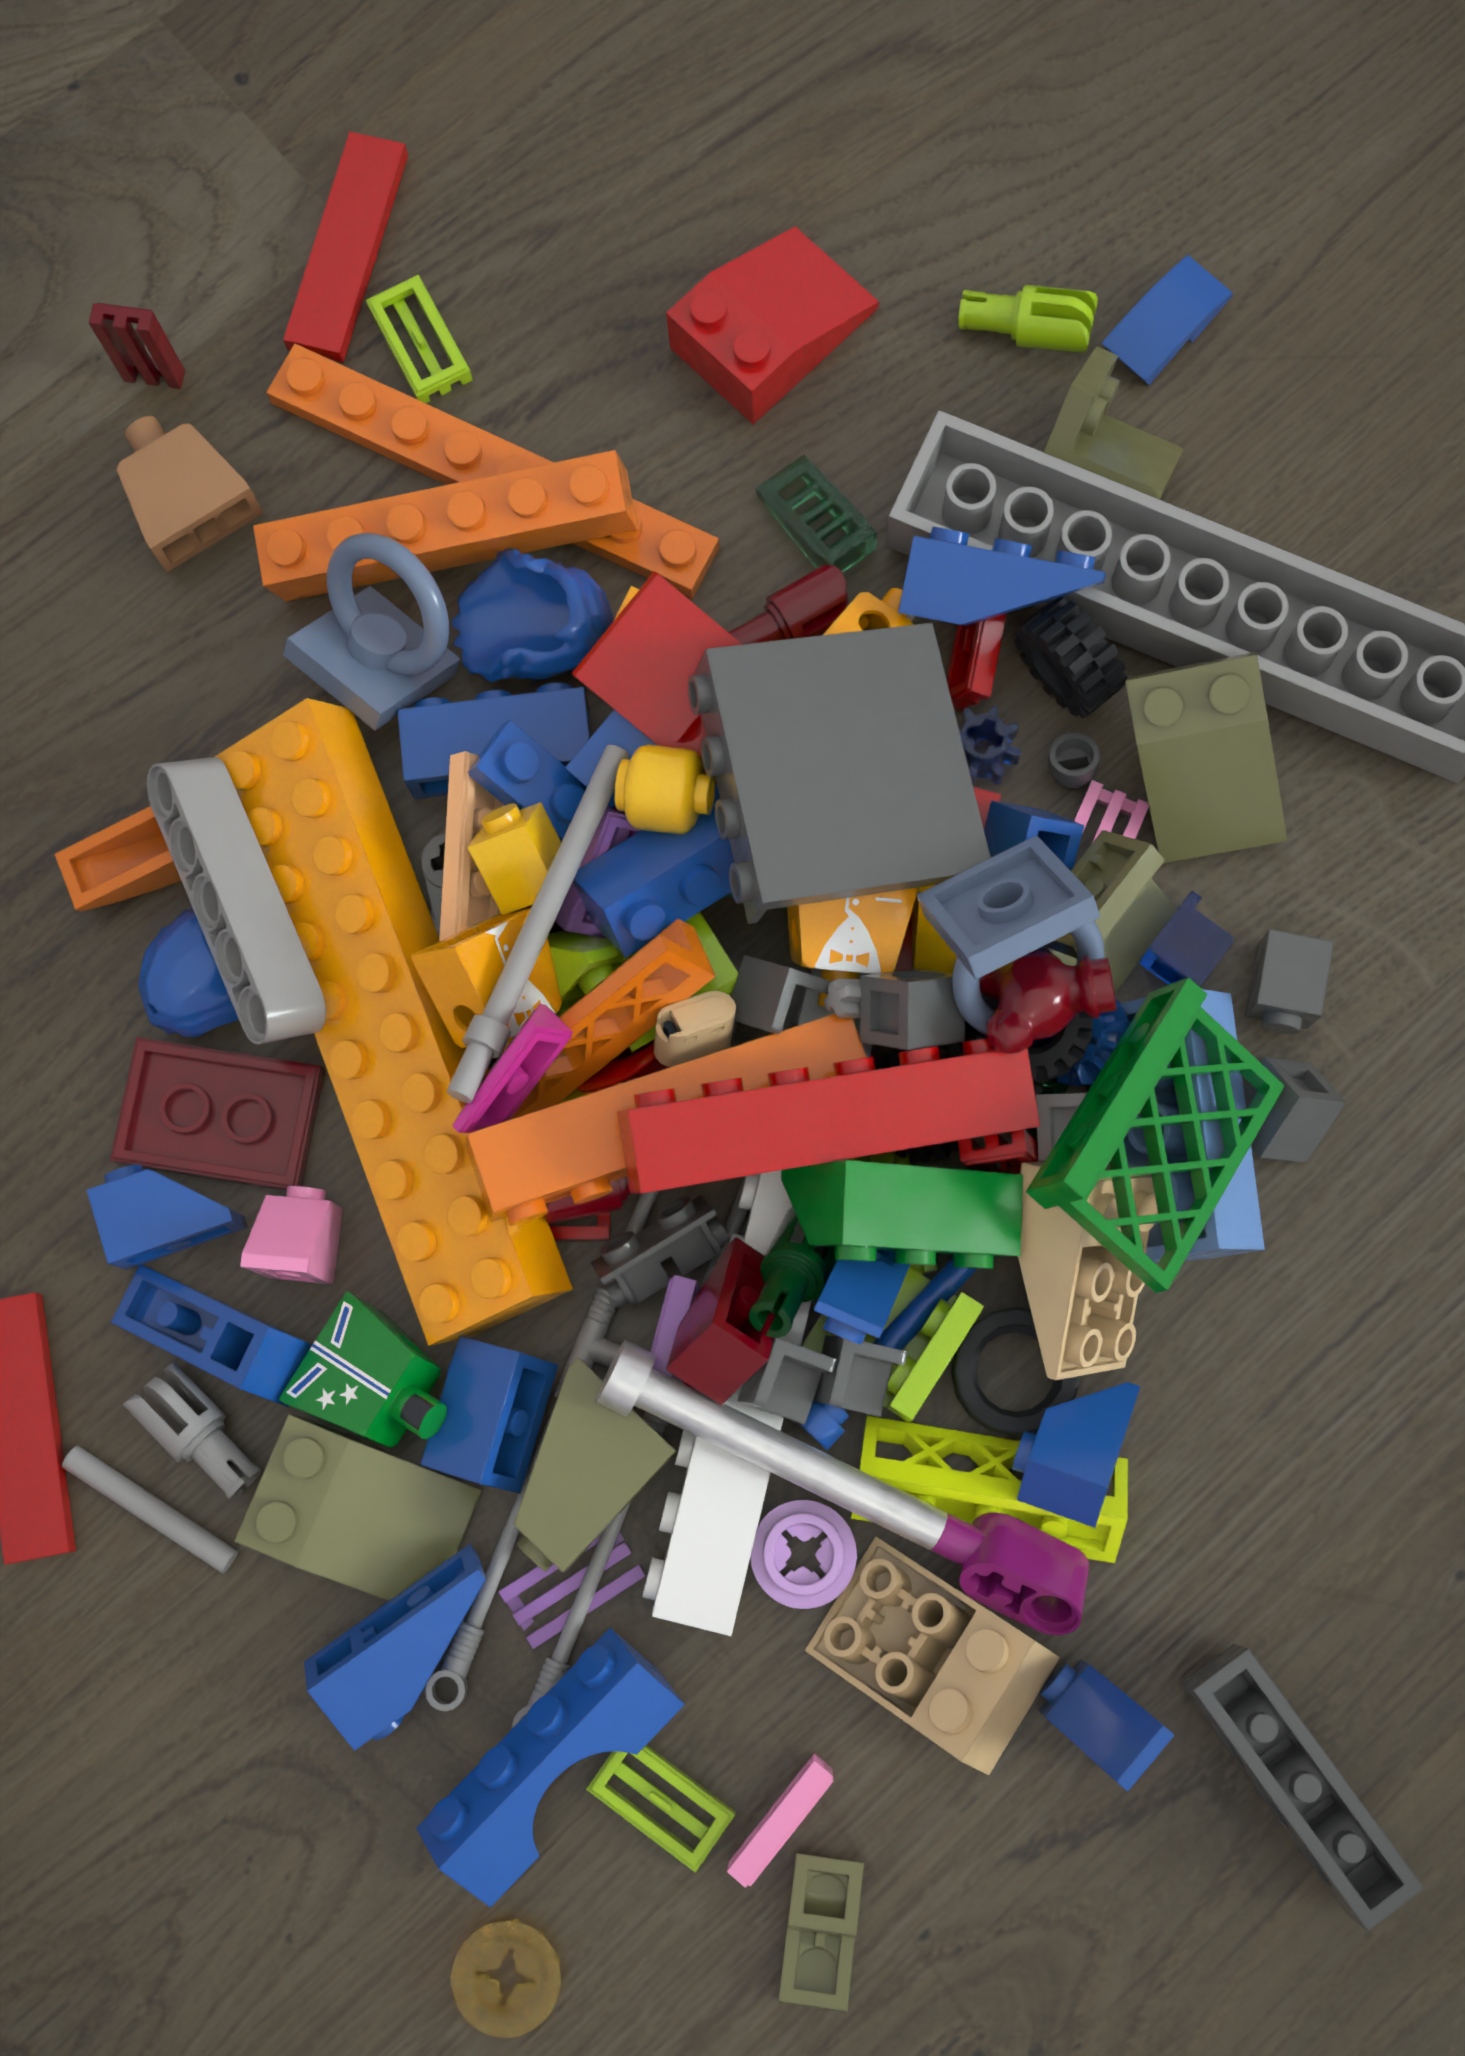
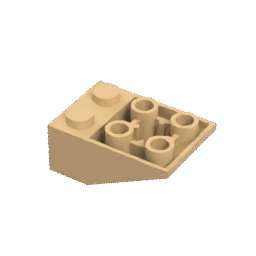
M1044 1161L1022 1162L1020 1175H1023L1021 1256H1018L1047 1378L1061 1380L1125 1368L1126 1360L1135 1345L1136 1330L1133 1321L1138 1294L1142 1291L1145 1283L1059 1206L1044 1209L1029 1196L1026 1190ZM1108 1164V1166L1106 1167L1105 1170H1110V1165H1109V1164ZM1152 1176L1130 1177L1137 1216L1158 1214ZM1112 1179L1098 1181L1086 1201L1107 1220L1119 1218ZM1155 1223L1139 1225L1144 1253H1146L1149 1231Z
M876 1536L857 1565L849 1584L837 1597L804 1650L959 1761L987 1775H990L1060 1659L1059 1656Z

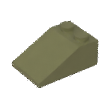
M1256 652L1128 677L1125 682L1158 852L1165 859L1163 863L1288 841Z
M288 1414L234 1542L296 1568L390 1601L459 1551L483 1490L309 1418Z

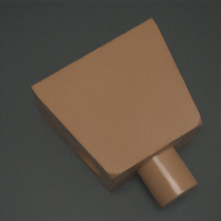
M145 416L134 421L126 429L125 437L135 453L121 460L116 470L144 539L166 573L264 514L246 481L190 423L181 424L165 433L154 416Z

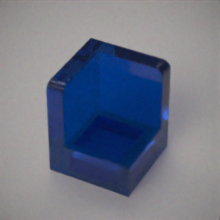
M1193 890L1153 940L1139 964L1168 985L1190 977L1201 987L1234 942L1233 937L1195 910L1202 897Z

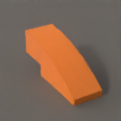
M151 806L55 853L74 908L80 912L120 902L181 881Z

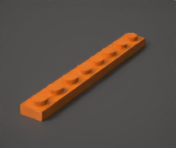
M295 343L266 392L271 404L445 485L554 463ZM632 499L637 530L573 543L646 578H649L655 571L679 592L691 599L695 596L720 549L719 538L635 499Z

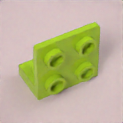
M909 1267L883 1331L931 1281L930 1279ZM963 1292L958 1297L953 1295L947 1302L940 1299L922 1329L902 1350L908 1352L905 1366L892 1364L883 1407L908 1423L914 1419L984 1308L982 1304ZM821 1314L801 1347L822 1353L825 1335L837 1336L823 1329L828 1316ZM867 1334L864 1341L873 1343L877 1337Z

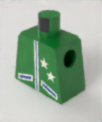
M348 1291L342 1297L279 1397V1400L286 1405L389 1448L399 1443L407 1429L422 1439L431 1438L439 1431L447 1415L446 1405L429 1395L440 1376V1366L383 1311Z

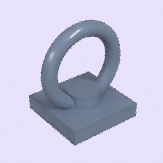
M359 533L351 535L340 542L330 557L327 569V590L332 610L288 637L283 656L376 731L398 716L397 709L411 707L415 702L421 700L456 675L461 659L447 648L449 618L440 589L428 569L409 549L389 537L376 533ZM362 559H374L396 572L407 584L419 605L424 629L371 586L354 596L352 572L356 563Z
M1037 835L917 894L924 916L957 956L952 975V988L956 1005L963 1018L973 1028L986 1036L987 1022L995 1010L985 1002L981 995L980 977L1068 933L1072 935L1076 943V965L1084 956L1088 955L1090 959L1103 958L1105 954L1102 935L1094 921L1100 918L1094 895Z

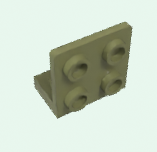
M1096 346L1070 386L1044 453L1160 500L1184 449L1174 443L1106 415L1120 383V380L1111 377L1119 355Z
M1102 830L1071 872L1094 895L1100 918L1094 921L1102 935L1104 957L1109 959L1114 991L1116 993L1176 915L1177 908L1151 879L1165 861L1151 843ZM1070 933L1042 946L1045 951L1054 954L1064 964L1076 965L1077 947Z

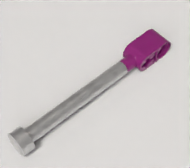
M627 1340L622 1343L601 1384L595 1402L625 1417L628 1416L633 1406H636L961 1565L959 1582L966 1595L1038 1632L1048 1635H1065L1079 1627L1082 1619L1090 1567L1087 1557L1079 1549L1003 1513L983 1514L977 1517L972 1524H969L724 1403L722 1405L718 1404L700 1391L653 1369L652 1367L656 1359L655 1354Z

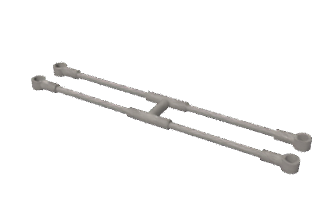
M734 1021L732 1037L738 1030L739 1022ZM746 1176L743 1178L724 1226V1230L729 1238H731L732 1233L739 1234L748 1211L738 1208ZM659 1191L640 1194L625 1232L633 1231L636 1235L644 1229ZM730 1240L720 1246L722 1253L711 1258V1261L701 1283V1288L704 1285L707 1278L709 1277L713 1268L717 1264L721 1255L725 1251ZM615 1278L605 1283L603 1287H597L594 1299L591 1301L589 1311L586 1313V1317L566 1362L567 1366L564 1367V1372L561 1374L559 1384L554 1392V1396L557 1398L568 1367L577 1357L591 1370L594 1363L609 1368L621 1347L620 1344L605 1339L608 1326L616 1310L615 1307H617L605 1286L616 1280ZM677 1377V1381L684 1384V1382ZM554 1407L527 1470L521 1493H518L486 1570V1580L473 1602L466 1622L462 1621L458 1627L441 1670L433 1674L426 1683V1699L436 1710H453L463 1703L467 1696L468 1684L466 1676L476 1654V1649L479 1647L482 1639L481 1636L484 1634V1629L481 1626L520 1531L513 1524ZM645 1412L643 1420L663 1437L668 1422L649 1412ZM631 1502L601 1533L552 1657H546L540 1671V1676L534 1686L535 1689H533L527 1705L520 1709L514 1717L512 1728L528 1713L531 1706L539 1698L543 1697L569 1671L568 1659ZM450 1677L457 1683L459 1691L454 1701L445 1702L436 1695L435 1686L439 1678Z

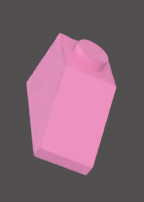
M288 1186L286 1197L266 1195L243 1249L240 1267L269 1279L334 1285L343 1208L332 1201L325 1200L326 1191L317 1188Z

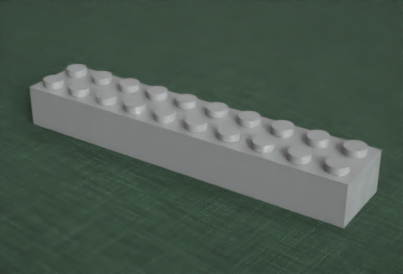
M938 410L889 514L886 547L910 556L913 536L930 539L932 527H939L968 533L967 546L992 550L994 539L996 538L1032 545L1030 558L1055 562L1058 550L1095 557L1093 570L1106 573L1105 583L1062 597L1066 599L1067 603L1070 600L1076 603L1080 613L1086 611L1093 617L1092 624L1096 628L1102 627L1107 634L1105 638L1175 667L1256 652L1265 704L1459 784L1465 777L1464 623ZM1052 600L1031 607L1040 610Z

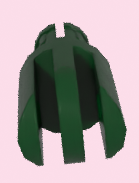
M793 1206L787 1211L762 1259L760 1271L765 1285L749 1312L750 1323L758 1332L762 1329L770 1313L775 1316L766 1336L773 1338L786 1336L790 1332L793 1320L802 1302L814 1300L822 1293L837 1262L835 1260V1247H828L821 1258L814 1251L816 1246L809 1245L806 1236L803 1237L801 1243L789 1242L798 1222Z

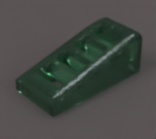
M805 455L799 457L756 488L758 497L816 569L823 565H834L844 573L876 550L877 532L855 506ZM802 477L808 485L784 501L778 493ZM817 495L821 501L799 516L794 511V509L808 499ZM830 511L834 518L815 531L809 527L811 523ZM843 528L847 534L829 547L823 542Z

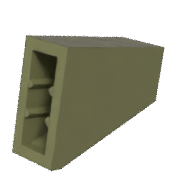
M578 1357L568 1367L513 1524L524 1535L517 1543L518 1547L545 1572L553 1564L562 1573L567 1571L677 1453L633 1409L625 1417L595 1402L603 1380Z

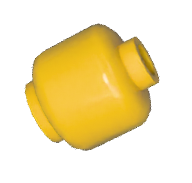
M643 745L635 750L631 759L624 758L621 760L615 782V805L618 811L625 812L626 818L633 828L681 835L686 834L694 827L699 814L709 815L711 813L715 798V777H708L707 774H704L702 759L696 751L685 748Z

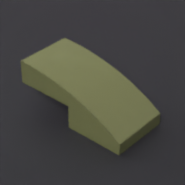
M796 1853L779 1988V2003L847 2012L864 1863Z

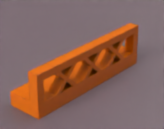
M680 919L675 920L606 977L588 995L583 996L559 1016L560 1020L573 1032L571 1038L511 1119L560 1103L575 1091L577 1087L581 1086L657 1024V1016L662 1008L689 999L716 977L693 926Z

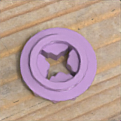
M795 1500L776 1507L762 1519L757 1527L750 1559L756 1580L771 1598L788 1607L810 1609L831 1602L845 1590L855 1571L857 1549L850 1527L835 1510L820 1502ZM787 1530L792 1537L797 1536L803 1542L808 1541L811 1537L816 1538L822 1532L827 1535L820 1542L821 1547L815 1554L817 1560L821 1563L819 1567L825 1573L822 1578L815 1571L810 1572L805 1566H801L795 1571L791 1569L785 1576L780 1573L787 1565L786 1561L792 1554L790 1548L786 1545L788 1541L781 1534L783 1531Z

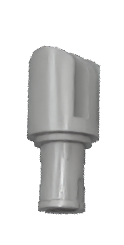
M173 1361L163 1370L170 1386L162 1379L154 1377L143 1387L148 1400L164 1420L139 1395L134 1394L123 1406L177 1462L194 1460L226 1493V1497L232 1501L243 1493L241 1489L243 1485L248 1489L262 1473V1470L257 1465L255 1466L223 1433L226 1426L224 1424L225 1414Z

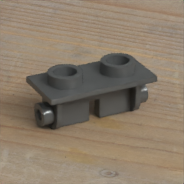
M702 1195L693 1200L689 1197H683L673 1201L656 1215L657 1222L636 1235L633 1231H628L614 1237L601 1248V1256L590 1262L603 1285L613 1278L616 1279L606 1285L605 1288L618 1309L628 1302L634 1307L668 1286L670 1279L660 1262L668 1257H672L679 1271L684 1276L722 1253L720 1246L729 1241L730 1238L717 1218L706 1224V1221L717 1214Z

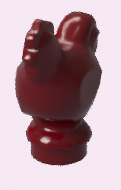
M1032 951L980 977L981 994L1000 1001L997 1009L987 1022L988 1042L992 1049L1006 1054L1019 1053L1031 1046L1033 1040L1057 1034L1080 1012H1086L1088 1016L1098 1019L1100 1013L1117 1011L1108 957L1090 959L1087 955L1079 961L1078 965L1071 966L1064 964L1054 954L1047 951Z

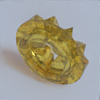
M518 1919L488 1922L469 1936L456 1955L451 1975L453 1997L462 2016L470 2025L482 2033L500 2038L517 2037L538 2027L553 2010L562 1985L559 1954L554 1951L543 1931L523 1924ZM509 1949H513V1959L516 1960V1972L526 1975V1979L536 1980V1982L528 1981L526 1984L515 1985L511 1995L506 2000L505 2007L501 2006L502 1994L499 1993V1982L495 1979H489V1975L481 1974L479 1971L487 1972L489 1969H499L509 1954Z

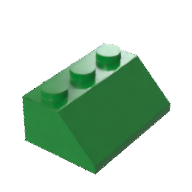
M850 1160L832 1161L781 1170V1181L809 1245L835 1247V1260L876 1262L877 1250L895 1251V1264L936 1265V1253L953 1254V1267L993 1269L994 1256H1021L1023 1175Z

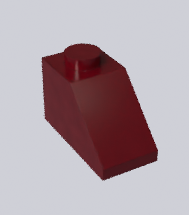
M737 1237L728 1244L681 1320L666 1367L667 1371L680 1378L685 1384L697 1389L720 1405L725 1403L769 1360L774 1339L773 1337L766 1336L775 1318L773 1314L770 1313L760 1332L753 1327L749 1319L750 1309L757 1301L765 1285L760 1271L764 1255Z

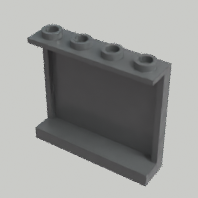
M933 623L705 649L694 674L688 678V698L693 714H701L706 733V737H703L701 743L702 762L707 776H715L720 796L715 805L716 825L721 839H729L734 859V863L729 868L731 893L737 904H744L748 924L758 923L768 909L937 885L991 858Z

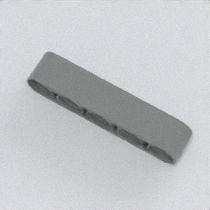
M208 757L153 764L147 775V792L152 811L247 1038L252 1043L260 1045L319 1032L324 1026L326 1017L325 1000L223 761L218 757Z

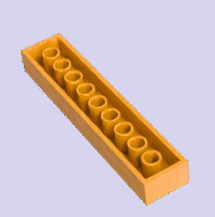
M306 698L215 757L223 761L229 772L325 1000L326 1017L322 1030L314 1033L427 1344L430 1346L456 1341L459 1339V1336L471 1338L573 1290L549 1224L545 1221L544 1216L516 1226H510L507 1217L493 1222L490 1221L465 1147L466 1137L469 1133H459L452 1126L464 1107L465 1102L451 1097L446 1092L466 1048H461L454 1043L410 956L439 942L437 930L354 713L346 707ZM489 1067L487 1068V1070H486V1072H485V1074H484V1077L486 1076V1074H487L488 1071L490 1070Z

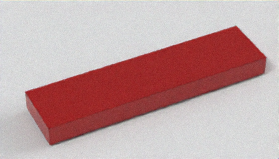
M349 131L283 338L287 350L290 351L295 343L330 360L344 363L408 159L405 143Z
M36 1292L0 1299V1535L4 1565L76 1552L66 1470L62 1468L64 1455L43 1296Z

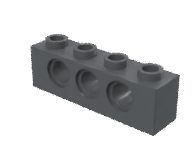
M1232 1644L1180 1683L1351 1919L1369 1931L1424 1889L1248 1648Z

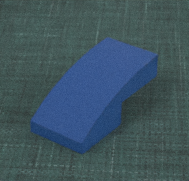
M1187 255L1143 296L1104 339L1102 345L1107 351L1119 355L1118 360L1149 386L1188 340L1191 343L1194 342L1232 298L1233 293Z

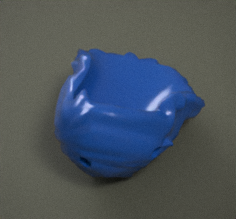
M509 547L497 553L495 561L479 573L477 580L466 584V590L460 593L457 599L459 613L452 620V627L459 630V634L454 640V646L462 648V663L469 670L470 675L480 674L490 682L508 678L538 680L548 679L575 669L613 623L614 616L606 593L585 570L574 566L565 568L561 562L556 563L549 559H534L530 554H521L519 550Z
M190 907V909L184 910L169 926L160 928L159 934L146 948L142 959L138 989L148 1020L152 1026L161 1028L167 1034H179L182 1037H199L216 1027L236 1022L239 1019L193 907Z

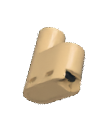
M709 991L662 1008L657 1016L654 1041L655 1058L661 1064L673 1067L730 1048L736 1011L734 1000L724 992Z

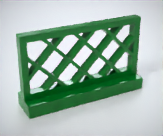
M1190 977L1149 992L1026 1190V1193L1044 1209L1059 1206L1155 1293L1168 1291L1285 1087L1280 1080L1201 1007L1208 994ZM1190 1029L1205 1041L1209 1065L1189 1067L1184 1039ZM1230 1073L1241 1074L1258 1090L1248 1109L1236 1110ZM1211 1075L1217 1112L1198 1113L1191 1077ZM1173 1078L1180 1115L1159 1117L1154 1088L1160 1079ZM1140 1113L1141 1118L1136 1119L1138 1114ZM1219 1121L1224 1150L1219 1159L1207 1160L1200 1123ZM1182 1125L1188 1162L1168 1164L1161 1126ZM1143 1128L1150 1166L1128 1168L1123 1139L1129 1129ZM1108 1164H1109V1165H1110V1170H1105L1106 1167H1107ZM1190 1171L1195 1200L1188 1211L1177 1212L1170 1173ZM1151 1175L1158 1214L1137 1216L1130 1177ZM1112 1179L1119 1218L1107 1220L1086 1200L1098 1181ZM1160 1223L1165 1252L1158 1264L1153 1262L1143 1252L1139 1225Z

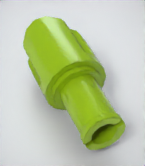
M1025 285L1023 290H1018L1016 295H998L964 290L959 309V329L1011 334V339L1016 340L1017 347L1086 353L1098 297L1096 293L1090 291Z

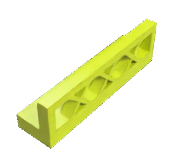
M873 1416L866 1417L859 1470L969 1524H972L977 1517L983 1514H1007L1079 1549L1087 1559L1115 1563L1128 1520V1459L1118 1457L1111 1478V1496H1105L1096 1527L1094 1528L1017 1500L1022 1481H1019L1008 1469L1013 1466L1020 1441ZM877 1441L904 1445L914 1456L905 1461L875 1457ZM952 1453L969 1456L979 1467L971 1472L953 1470L942 1459ZM852 1512L851 1519L871 1522Z

